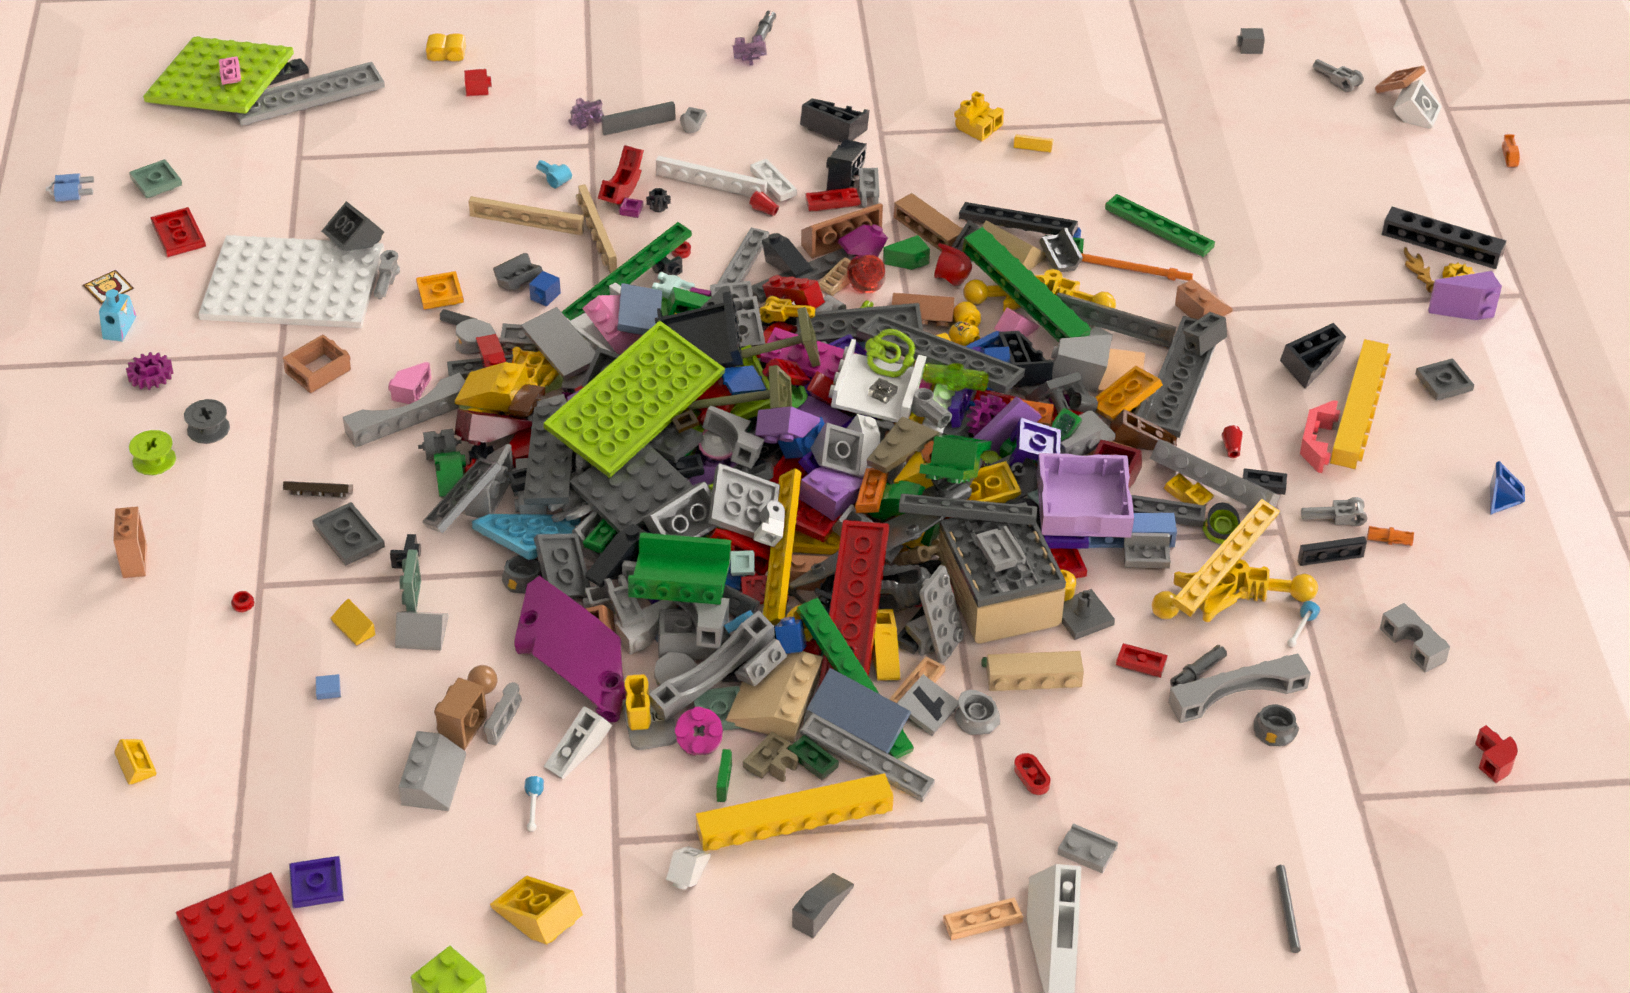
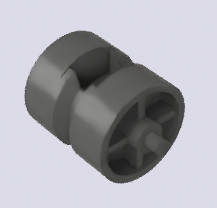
M453 429L441 430L440 434H437L435 431L423 432L424 442L418 445V449H423L426 452V460L434 459V454L456 451V447L458 444H462V442L454 438Z

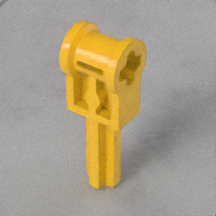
M775 296L768 297L766 304L759 308L760 318L766 323H771L772 321L785 322L788 317H798L797 309L806 307L809 318H813L816 310L812 306L792 305L791 299H779Z

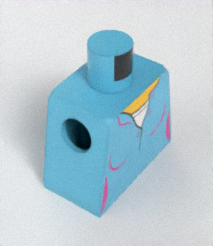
M111 289L105 293L106 299L99 310L102 337L105 340L123 342L137 316L130 296L119 294L117 290Z

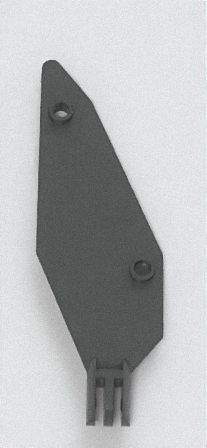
M952 483L939 491L935 497L967 500L972 494V489L964 483ZM905 513L884 522L889 524L886 551L910 540L918 539L923 532L945 517ZM839 551L821 563L814 564L811 570L789 584L790 588H796L835 574Z

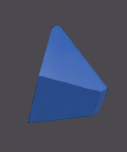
M1500 461L1495 464L1490 483V515L1525 502V486Z

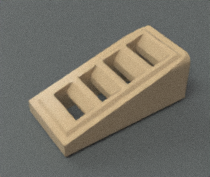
M846 257L843 258L819 282L820 289L833 296L859 277V266Z

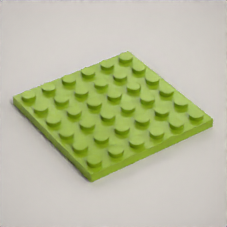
M200 36L193 37L143 95L144 101L147 103L246 114L294 54L293 47L219 40L217 38L210 39ZM238 57L241 82L222 85L219 59Z

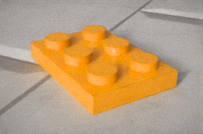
M1135 365L1095 397L1098 401L1095 412L1113 421L1123 409L1130 412L1147 397L1154 394L1163 384L1158 377Z

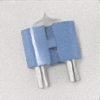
M80 173L55 175V181L46 187V191H49L50 195L55 197L56 202L80 200L81 196L93 195L92 188H81L84 183H94V177H81Z

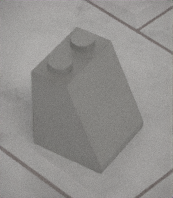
M1098 335L1061 338L1058 347L1054 346L1051 354L1052 361L1054 362L1052 380L1079 372L1087 391L1096 393L1107 369L1112 336Z

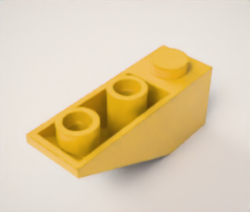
M879 609L877 613L872 649L877 681L900 680L897 627L893 609Z

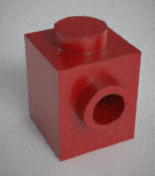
M487 69L464 70L466 96L489 95L488 87H492L491 76H487Z

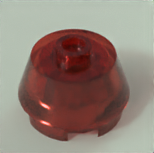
M863 254L854 257L850 261L847 268V277L852 284V288L860 293H872L883 286L886 272L884 263L879 257Z

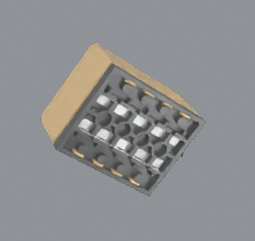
M1026 502L1015 504L1028 506ZM955 517L940 521L941 535H939L940 550H938V560L941 561V566H945L947 569L955 600L976 643L981 644L1052 628L1062 622L1066 580L1037 523L1036 525ZM1004 526H1007L1025 554L1026 563L1022 564L1020 562L1014 567L994 572L976 543V534L994 529L1002 530Z

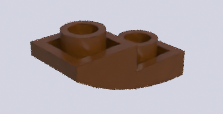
M530 384L522 386L513 398L508 408V413L516 414L517 417L521 418L528 417L534 412V407H537V401L545 395V387Z

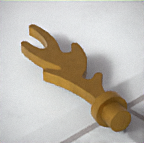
M1404 247V254L1408 259L1405 262L1406 267L1418 274L1417 279L1423 281L1426 284V290L1432 293L1435 281L1431 280L1430 266L1424 268L1422 256L1417 253V259H1415L1409 253L1407 247Z

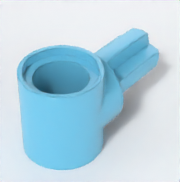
M539 160L536 165L539 171L546 174L547 182L553 188H558L572 179L571 170L565 164L560 166L556 164L550 165L543 160Z

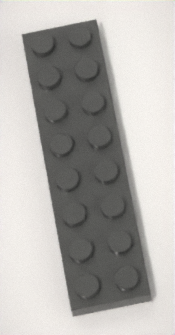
M876 314L857 329L856 337L863 339L865 342L870 338H874L875 335L880 334L885 329L901 331L914 342L915 354H913L915 360H917L918 355L926 356L925 364L936 367L940 371L952 373L959 378L973 381L977 385L986 386L998 393L1005 394L1024 377L1025 369L880 314ZM887 335L882 338V340L897 344L901 349L902 356L908 355L909 347L904 340L895 335ZM884 345L885 350L896 352L895 348Z
M1183 316L1158 375L1163 385L1154 394L1150 395L1141 418L1167 430L1178 438L1181 437L1216 348L1215 345L1199 356L1195 352V345L1193 343L1192 348L1188 349L1186 347L1183 330L1198 320Z

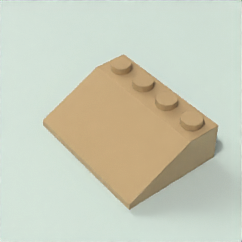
M803 651L788 653L787 657L756 686L742 682L740 691L734 700L726 721L735 723V726L767 735L774 732L785 740L794 742L819 681L823 657Z

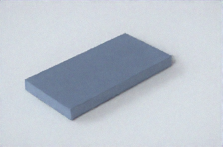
M622 283L617 330L644 335L655 325V318L658 317L657 308L661 309L662 290Z
M831 668L807 708L808 711L887 754L890 752L911 714L910 710Z

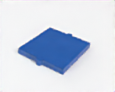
M754 366L725 368V373L721 376L723 384L727 386L731 395L766 391V387L761 380L762 377L758 375Z

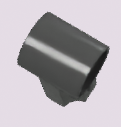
M1082 380L1066 391L1070 398L1069 406L1071 410L1083 413L1093 411L1095 413L1098 401L1095 397L1090 396Z

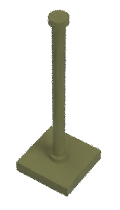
M806 307L797 309L801 333L798 336L742 350V358L802 344V346H805L812 367L820 366L816 335Z
M769 366L770 390L697 400L688 408L695 410L709 408L710 406L716 407L770 399L771 409L792 407L791 377L779 366Z

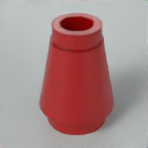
M756 191L750 198L749 204L753 209L772 216L777 214L779 206L764 192Z
M1230 425L1223 429L1221 436L1228 457L1237 458L1240 456L1243 432L1238 426Z

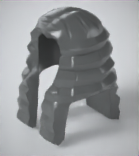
M884 565L883 576L898 574V583L889 580L882 581L880 594L889 595L880 597L879 609H893V612H899L900 610L905 611L907 607L912 608L914 605H920L922 583L925 579H930V572L925 567H919L918 565Z

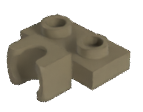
M771 732L743 760V768L761 779L770 771L771 776L785 782L786 768L795 771L798 767V757L787 750L791 746V742Z

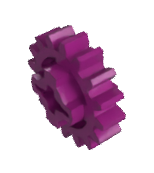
M149 352L148 356L142 353L140 354L141 358L134 357V362H128V368H126L128 381L132 382L133 387L139 385L141 390L144 387L150 390L152 386L159 388V384L166 385V379L171 380V374H174L171 359H168L166 355L161 357L159 352L156 355H152V352Z
M988 394L987 396L981 395V401L974 400L975 406L969 407L972 412L966 416L970 418L966 426L971 427L968 432L973 434V437L1006 407L1007 404L1002 402V398Z

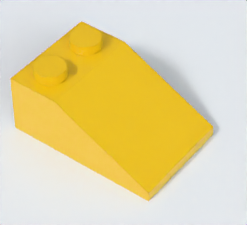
M504 362L470 372L455 399V404L508 412V408L517 392L525 384H530L526 366Z
M1007 461L980 468L977 478H974L970 485L972 494L967 500L1006 503L1008 500L1015 499L1021 495V490Z
M527 875L490 903L493 910L526 936L546 945L554 941L565 929L574 925L575 921L583 915L573 890Z

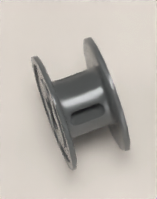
M214 399L199 400L188 406L184 412V420L188 424L187 433L191 440L197 443L208 444L223 439L230 430L229 421L225 418L227 415L226 406Z

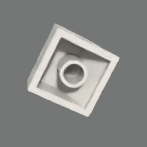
M1421 79L1411 83L1406 88H1402L1393 107L1396 115L1403 122L1428 129L1433 128L1442 108Z

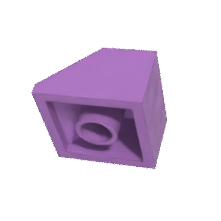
M791 406L758 410L755 436L763 438L764 442L771 444L777 443V440L792 442L795 438H803L820 422V418Z

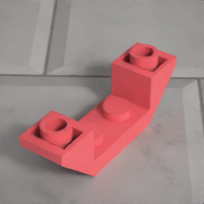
M1336 400L1310 409L1308 413L1300 454L1318 473L1323 472L1324 465H1329L1331 453L1327 452L1328 443L1316 441L1317 435L1313 433H1318L1319 428L1332 430L1333 422L1338 423L1340 410L1336 409L1338 403Z

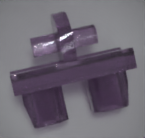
M754 35L752 37L753 43L746 44L745 38H735V43L732 45L734 59L742 58V61L749 60L751 66L753 65V60L767 55L766 43L763 41L762 36Z
M576 99V105L572 106L570 111L571 118L568 121L570 125L576 124L581 130L589 125V118H592L595 123L601 122V116H604L602 101L599 99L590 103L589 100Z

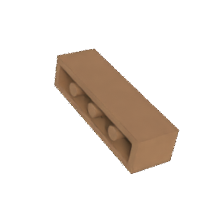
M913 193L894 202V218L941 252L942 249L938 247V244L952 246L963 229Z

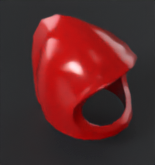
M939 243L938 247L942 249V252L937 260L934 278H944L953 286H959L971 273L972 263L970 258L957 248Z

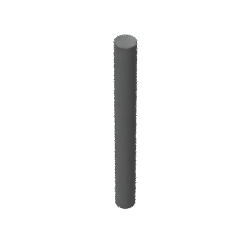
M1277 865L1275 869L1290 950L1292 953H1298L1301 951L1286 868L1284 865Z

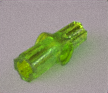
M927 363L922 374L923 380L927 383L947 385V389L951 391H960L964 388L985 391L989 381V375L985 371L965 369L964 365L960 363H951L947 366Z

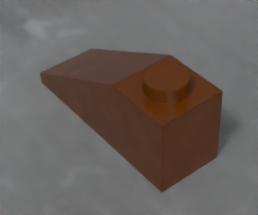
M1125 409L1109 424V428L1115 433L1113 441L1132 448L1153 451L1158 439L1177 446V437L1170 432Z

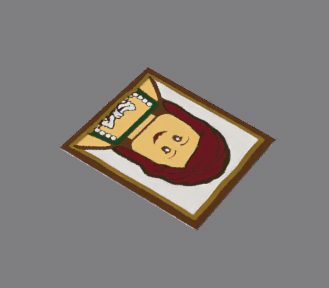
M117 270L83 284V287L100 304L104 303L106 299L105 293L108 290L114 289L119 294H124L135 289Z

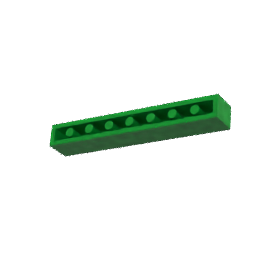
M981 227L964 237L962 251L1056 341L1060 342L1061 338L1090 336L1091 328L1089 325L1082 321L1072 309L1067 307L1058 296L1051 292L1046 284L1035 277L1033 272L1028 270L1018 258L1014 257L1004 245H1001L991 233H988Z

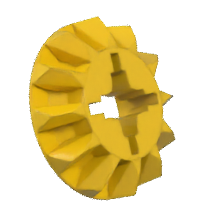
M1459 262L1456 264L1449 263L1448 266H1444L1442 272L1443 278L1456 277V273H1460L1457 276L1475 274L1472 267H1467L1466 264H1459Z

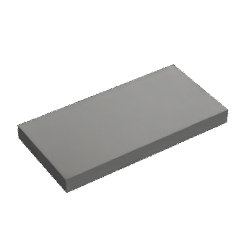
M557 307L521 324L522 331L564 381L589 369L596 352Z

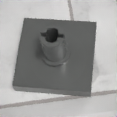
M1079 372L1046 381L1028 394L1025 400L1040 402L1051 398L1057 414L1063 408L1069 410L1070 407L1063 393L1081 381L1082 377Z
M1010 454V455H1008V456H1006V457H1004V458H1002V459H1000V460H998V461H996V462H994V463H992V464H990V465H994V464L1001 463V462H1004V461H1007V463H1008V465H1009L1010 456H1011L1012 454ZM1026 458L1023 464L1017 462L1013 466H1009L1021 490V495L1016 498H1024L1028 493L1038 489L1037 467L1032 459Z
M1092 589L1079 592L1070 600L1064 601L1062 624L1074 640L1113 626L1115 623V618Z

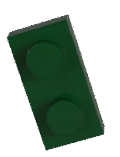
M805 735L787 748V750L797 755L798 763L820 780L826 778L839 767V761Z

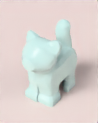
M660 272L658 275L660 283L654 282L652 285V289L662 290V296L667 299L673 287L687 291L691 287H695L694 283L682 280L679 276L667 275L663 272Z

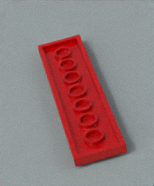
M843 520L829 616L869 676L889 524ZM823 655L819 687L829 669H833L825 655Z

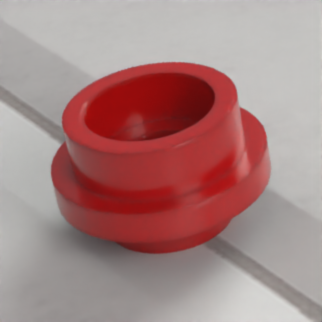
M247 591L235 593L231 600L232 608L237 612L249 611L255 604L253 596Z

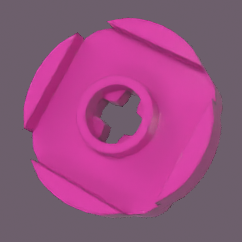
M698 706L687 710L680 716L675 727V734L679 746L686 753L695 756L708 755L714 752L721 744L723 728L720 718L713 711ZM703 726L705 728L703 730L705 735L703 737L700 735L695 737L693 735L695 733L694 728Z

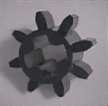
M655 188L649 191V196L646 197V205H650V210L654 212H663L665 209H668V204H671L670 195H667V191L662 188Z
M481 442V445H473L471 451H468L470 455L469 460L471 462L473 458L476 461L479 458L486 459L495 450L492 445L487 446L486 442Z

